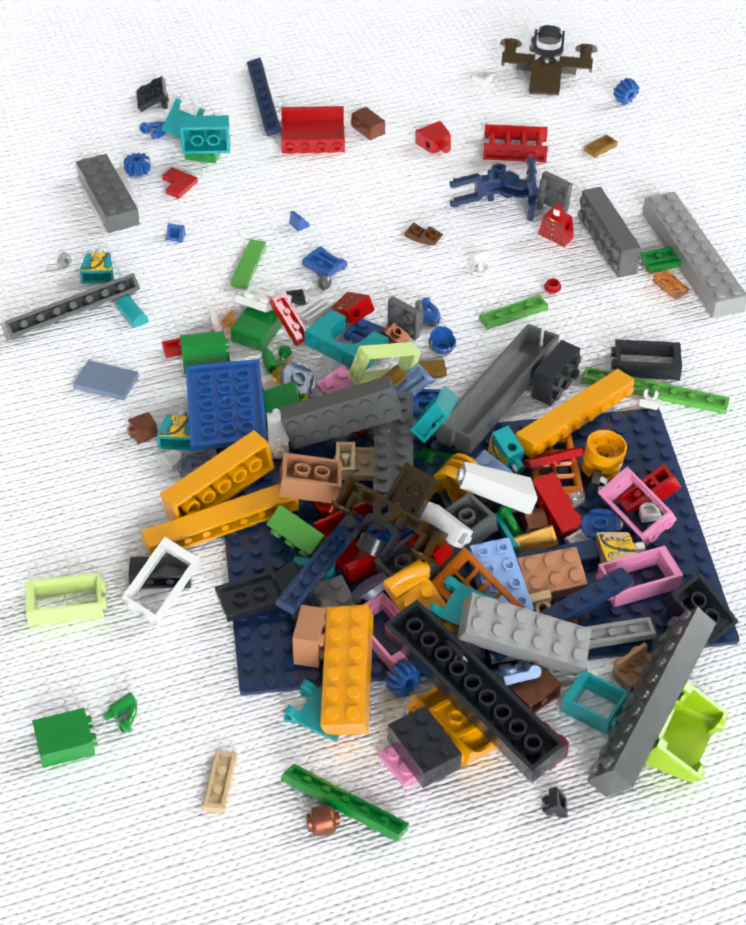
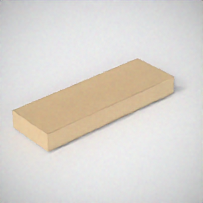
M215 750L202 805L203 811L225 813L238 758L237 752Z

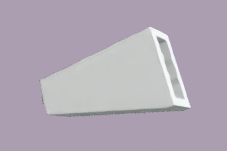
M464 462L462 468H459L457 471L456 479L461 489L526 514H531L537 500V495L530 477L469 462Z

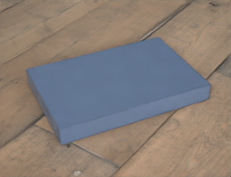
M88 360L73 386L77 390L125 401L139 377V372Z

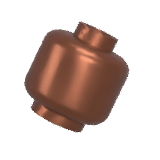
M331 805L312 807L310 813L306 814L308 831L317 837L334 834L336 826L340 825L339 811L334 812Z

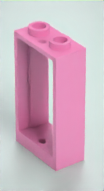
M628 467L598 491L602 500L646 546L650 542H654L665 529H669L677 520L672 511ZM633 483L664 513L660 519L643 533L612 502Z
M661 546L598 564V571L595 577L597 581L620 567L629 573L653 565L659 566L665 578L628 588L608 599L613 607L676 590L682 584L683 574L667 548Z
M384 592L363 604L369 605L373 616L383 610L391 619L401 612ZM373 636L372 649L389 670L392 669L391 665L395 666L398 660L410 661L401 651L391 656Z

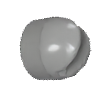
M62 252L57 258V263L63 267H68L69 262L72 263L71 256L66 252Z

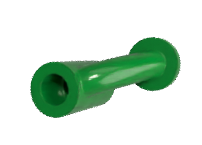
M287 345L281 346L278 351L280 358L277 361L273 352L269 351L268 348L262 350L261 358L268 374H275L278 368L283 366L287 357L292 353L291 348Z
M502 505L498 509V513L512 536L524 534L512 515L513 508Z
M128 692L107 707L108 711L102 714L103 718L108 721L111 718L117 719L129 711L127 718H121L120 722L117 723L119 729L124 734L132 731L131 725L138 710L136 698L132 693Z

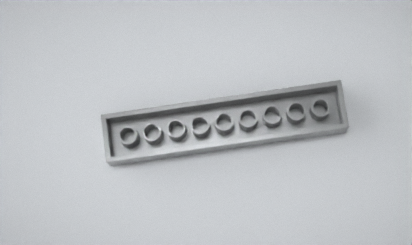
M676 192L645 197L642 214L665 248L672 247L678 256V260L681 261L679 269L711 317L716 318L743 312L746 306V292Z

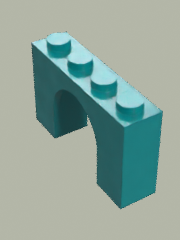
M332 309L305 330V345L349 368L352 366L359 346L388 344L389 342L388 337L376 331H373L359 343L343 344L336 341L335 338L345 331L346 316ZM380 358L370 359L366 370L370 368L374 363H376Z

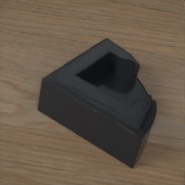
M303 289L286 291L287 295L292 296V303L306 305Z

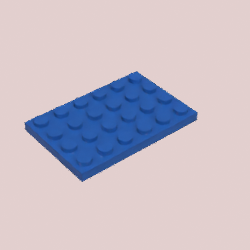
M259 359L186 366L191 451L228 448L253 430L268 442Z

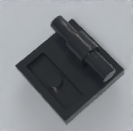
M163 76L154 78L150 83L136 90L137 105L141 112L158 102L162 104L163 109L168 108L169 96Z

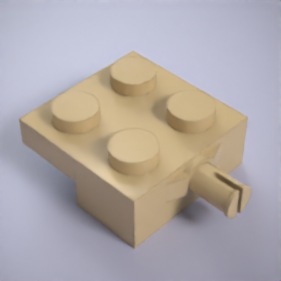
M336 442V455L334 459L342 460V480H346L347 476L357 481H373L374 447H355V442Z

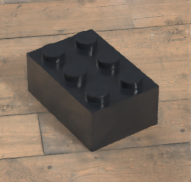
M563 340L557 344L534 371L533 399L549 406L560 399L562 392L567 390L573 379L576 380L579 376L580 370L578 367L582 358L580 356V347Z
M426 706L388 724V742L422 788L461 769L462 753Z

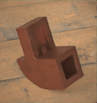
M534 508L531 514L519 511L522 531L525 530L527 533L548 526L543 508Z

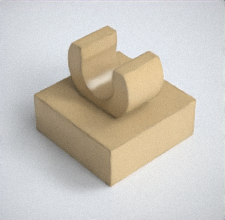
M550 590L529 594L535 612L539 613V608L542 606L546 608L551 606L552 597Z

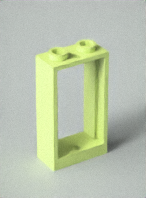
M412 342L359 346L348 377L357 385L390 375L394 383L418 363L421 352ZM400 357L396 368L366 371L370 359Z
M100 572L25 581L28 625L104 617L103 609L107 608L106 596H102V593H106L105 580L101 581ZM96 590L97 602L37 609L36 597Z

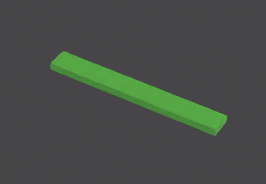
M586 367L581 383L593 385L612 372ZM630 376L634 378V391L632 393L634 395L644 396V391L648 388V395L653 397L655 391L658 390L659 395L657 398L661 401L726 415L729 397Z

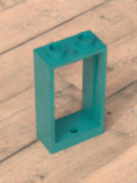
M444 386L422 410L410 431L425 443L450 416L459 397Z

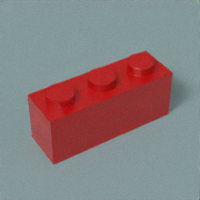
M553 472L533 480L532 483L537 495L536 504L539 508H543L548 525H553L557 539L576 531L582 524L581 517L574 510L570 497L565 494L560 479L556 478Z

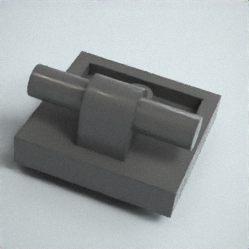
M544 171L540 179V186L537 189V208L543 209V204L552 208L560 204L564 207L563 212H568L573 184L548 171Z
M391 296L388 299L387 326L391 327L395 322L411 336V339L416 341L420 337L424 320L422 301L416 300L415 307Z

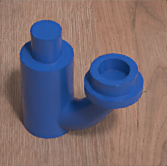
M165 121L148 124L142 122L139 126L143 134L149 133L153 129L151 134L153 140L156 138L160 139L167 134L161 131Z
M424 297L422 299V308H424L423 322L438 326L441 314L438 308L431 302V298Z

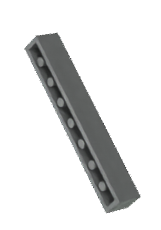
M132 273L6 320L1 324L7 341L115 301L124 295L136 293L140 290V286L135 274Z

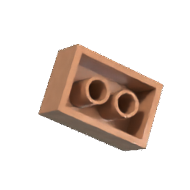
M283 453L279 475V497L331 503V500L336 501L342 487V460Z
M577 547L517 558L529 594L550 590L552 600L570 596L588 585Z

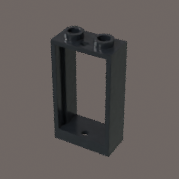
M615 339V345L611 346L610 357H614L611 360V370L619 369L629 376L643 379L680 380L682 356L680 342ZM621 355L671 357V363L621 361Z

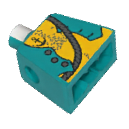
M97 249L95 253H87L80 267L81 284H105L114 280L111 254L109 252L105 253L103 249Z
M179 410L176 415H167L157 433L158 449L191 451L189 416H187L186 411Z
M506 426L493 432L487 452L509 469L514 470L516 474L522 473L526 469L522 463L524 449L510 427Z

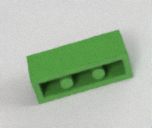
M282 505L278 507L266 523L271 528L270 533L278 539L281 536L286 539L285 543L293 549L295 547L301 549L299 553L304 557H312L327 539L325 535Z

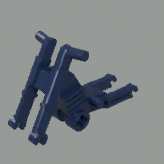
M534 156L533 159L526 157V179H519V175L513 171L511 172V170L506 171V165L501 163L492 165L491 170H488L486 175L475 173L453 178V181H450L451 188L474 183V193L454 197L453 200H450V206L458 207L466 203L478 201L485 195L488 196L489 202L494 201V194H500L506 197V199L510 197H528L529 209L527 220L533 221L537 200L536 157Z

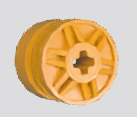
M598 430L590 434L584 451L585 455H583L581 462L583 472L589 477L596 468L602 471L601 476L611 481L621 471L627 450L626 441L619 434L609 430Z
M461 453L452 455L433 476L440 481L435 491L446 489L452 504L469 493V491L461 489L459 486V482L456 479L458 469L462 468L464 462L479 465L474 459Z

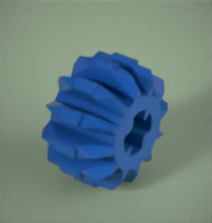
M626 77L613 89V95L619 103L627 105L639 94L638 90L640 87L634 79Z
M132 152V155L128 154L127 158H124V170L129 176H135V178L137 176L142 177L143 175H148V172L151 171V162L149 156H146L145 153Z
M398 660L395 666L391 665L392 669L387 671L388 676L384 680L386 687L391 693L400 698L403 696L408 697L410 692H414V688L419 686L418 681L421 679L420 671L410 661Z

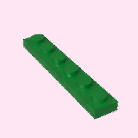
M293 764L282 773V782L309 795L311 798H315L326 805H331L337 811L366 825L368 828L376 830L389 839L398 842L408 831L409 823L296 764Z

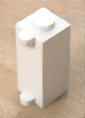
M273 409L272 413H267L268 439L272 459L282 458L283 453H289L288 436L281 422V412L279 409Z
M431 502L427 504L420 518L448 533L449 535L446 538L448 543L452 546L463 548L465 544L471 542L473 531L440 505Z

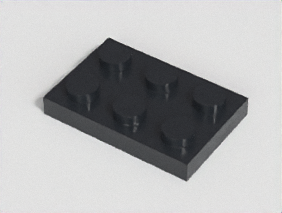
M273 570L214 587L227 622L278 608L275 604L282 594Z

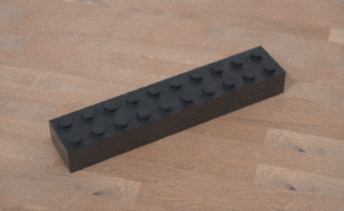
M418 599L384 624L386 637L531 783L565 756L566 744ZM441 638H446L455 644L467 659L470 667L467 668L466 664L461 660L452 661V650L447 646L438 647ZM444 655L449 656L446 659H441Z

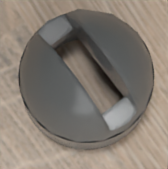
M325 275L320 276L317 282L319 289L328 290L332 279Z

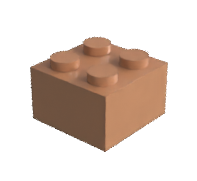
M301 605L293 635L294 664L319 668L320 661L324 660L327 622L326 608Z

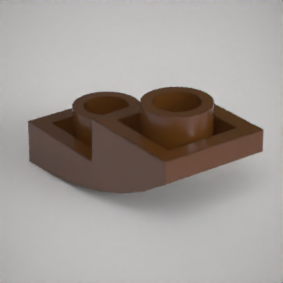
M413 222L405 231L404 236L418 243L435 246L442 238L443 233L430 226L424 229Z

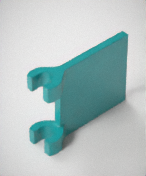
M176 98L161 131L181 139L180 116L194 115L180 110L182 100ZM199 108L196 116H203L205 110Z
M448 575L444 584H446L445 589L453 592L444 609L431 603L428 610L438 620H444L459 627L463 602L472 592L490 598L493 597L468 587Z
M305 679L301 684L300 688L302 689L299 694L309 697L300 712L295 707L288 705L283 719L290 723H298L328 739L337 741L340 735L325 734L320 725L322 691L312 682Z

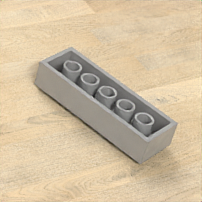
M472 592L463 602L457 638L460 641L469 642L481 648L577 676L586 669L592 629Z

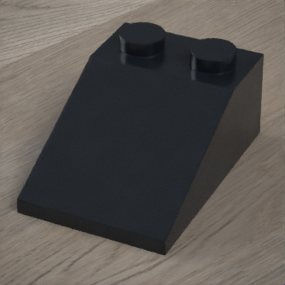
M700 572L688 579L661 601L673 617H678L686 610L690 611L697 607L716 623L707 641L709 646L739 622Z

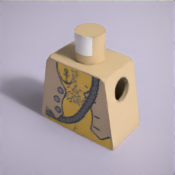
M598 532L596 534L595 544L600 555L599 560L601 564L645 551L644 542L633 543L628 532Z

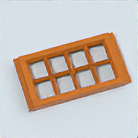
M571 433L557 443L565 442L567 449L574 447ZM550 446L548 448L549 450H544L541 454H538L537 456L561 450H553L552 446ZM577 460L561 462L560 465L556 466L543 465V468H553L556 478L574 480L575 486L562 487L565 494L569 497L583 496V486ZM571 466L572 474L557 473L556 467ZM531 470L533 480L545 476L539 475V470Z
M465 547L431 582L448 601L452 594L443 586L448 575L451 577L455 575L462 584L473 588L468 582L480 572L487 581L477 591L482 592L491 583L499 591L493 598L498 599L503 595L510 604L524 607ZM468 560L476 569L464 579L457 571Z

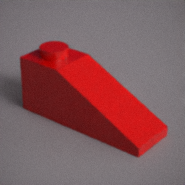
M665 464L641 480L660 500L666 499L681 488V485ZM636 485L617 498L627 513L640 509L643 503H653Z

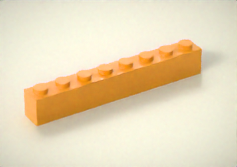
M616 369L518 431L516 438L523 447L524 454L529 458L541 454L550 446H554L558 441L569 436L570 433L580 429L584 424L594 420L601 413L617 405L621 400L631 396L634 391V378Z
M278 483L248 495L142 530L143 546L150 557L162 539L166 537L186 549L267 521L280 505L290 512L299 509V499L279 497Z

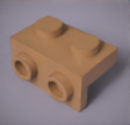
M645 642L640 646L633 647L627 655L617 658L613 664L612 676L629 692L634 690V685L643 675V668L652 658L647 653L648 645Z

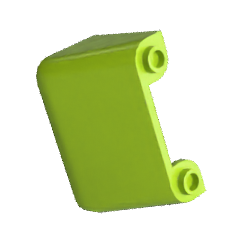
M687 681L645 764L690 783L700 781L705 774L704 765L700 760L711 735L716 731H722L726 726L727 722L725 719L728 711Z

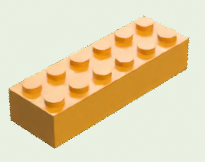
M253 430L160 493L168 520L172 521L226 502L274 469L268 442Z
M369 605L327 607L320 724L325 734H369L374 617Z

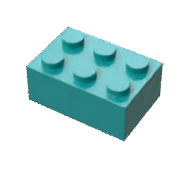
M229 115L180 116L182 154L230 153Z

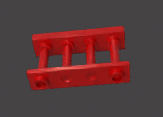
M485 124L484 139H489V143H484L483 160L526 162V157L533 159L535 156L536 162L547 163L548 146H542V142H547L548 127ZM495 139L504 140V144L495 143ZM511 140H519L520 145L511 144ZM527 141H536V145H527Z

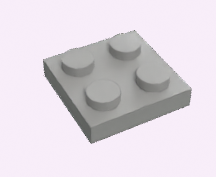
M342 575L321 581L314 590L315 595L322 602L321 608H326V613L327 607L357 605Z

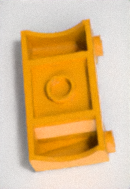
M416 560L384 580L382 587L400 611L416 599L427 609L431 603L440 606L442 609L446 606V602L429 580L431 569L426 561ZM439 620L449 631L459 629V627L444 620Z
M436 687L424 695L418 696L414 694L411 696L408 714L426 706L462 753L461 766H467L496 749Z

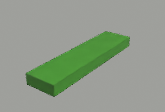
M249 240L230 281L232 287L248 288L266 249V241Z
M537 295L480 314L479 321L489 330L548 310V304L541 295Z

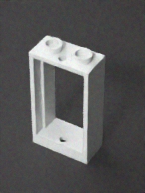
M164 537L122 596L125 603L124 606L132 612L137 610L142 613L141 617L149 623L154 621L159 624L200 565L199 558ZM165 552H168L189 567L155 614L134 601L133 598Z

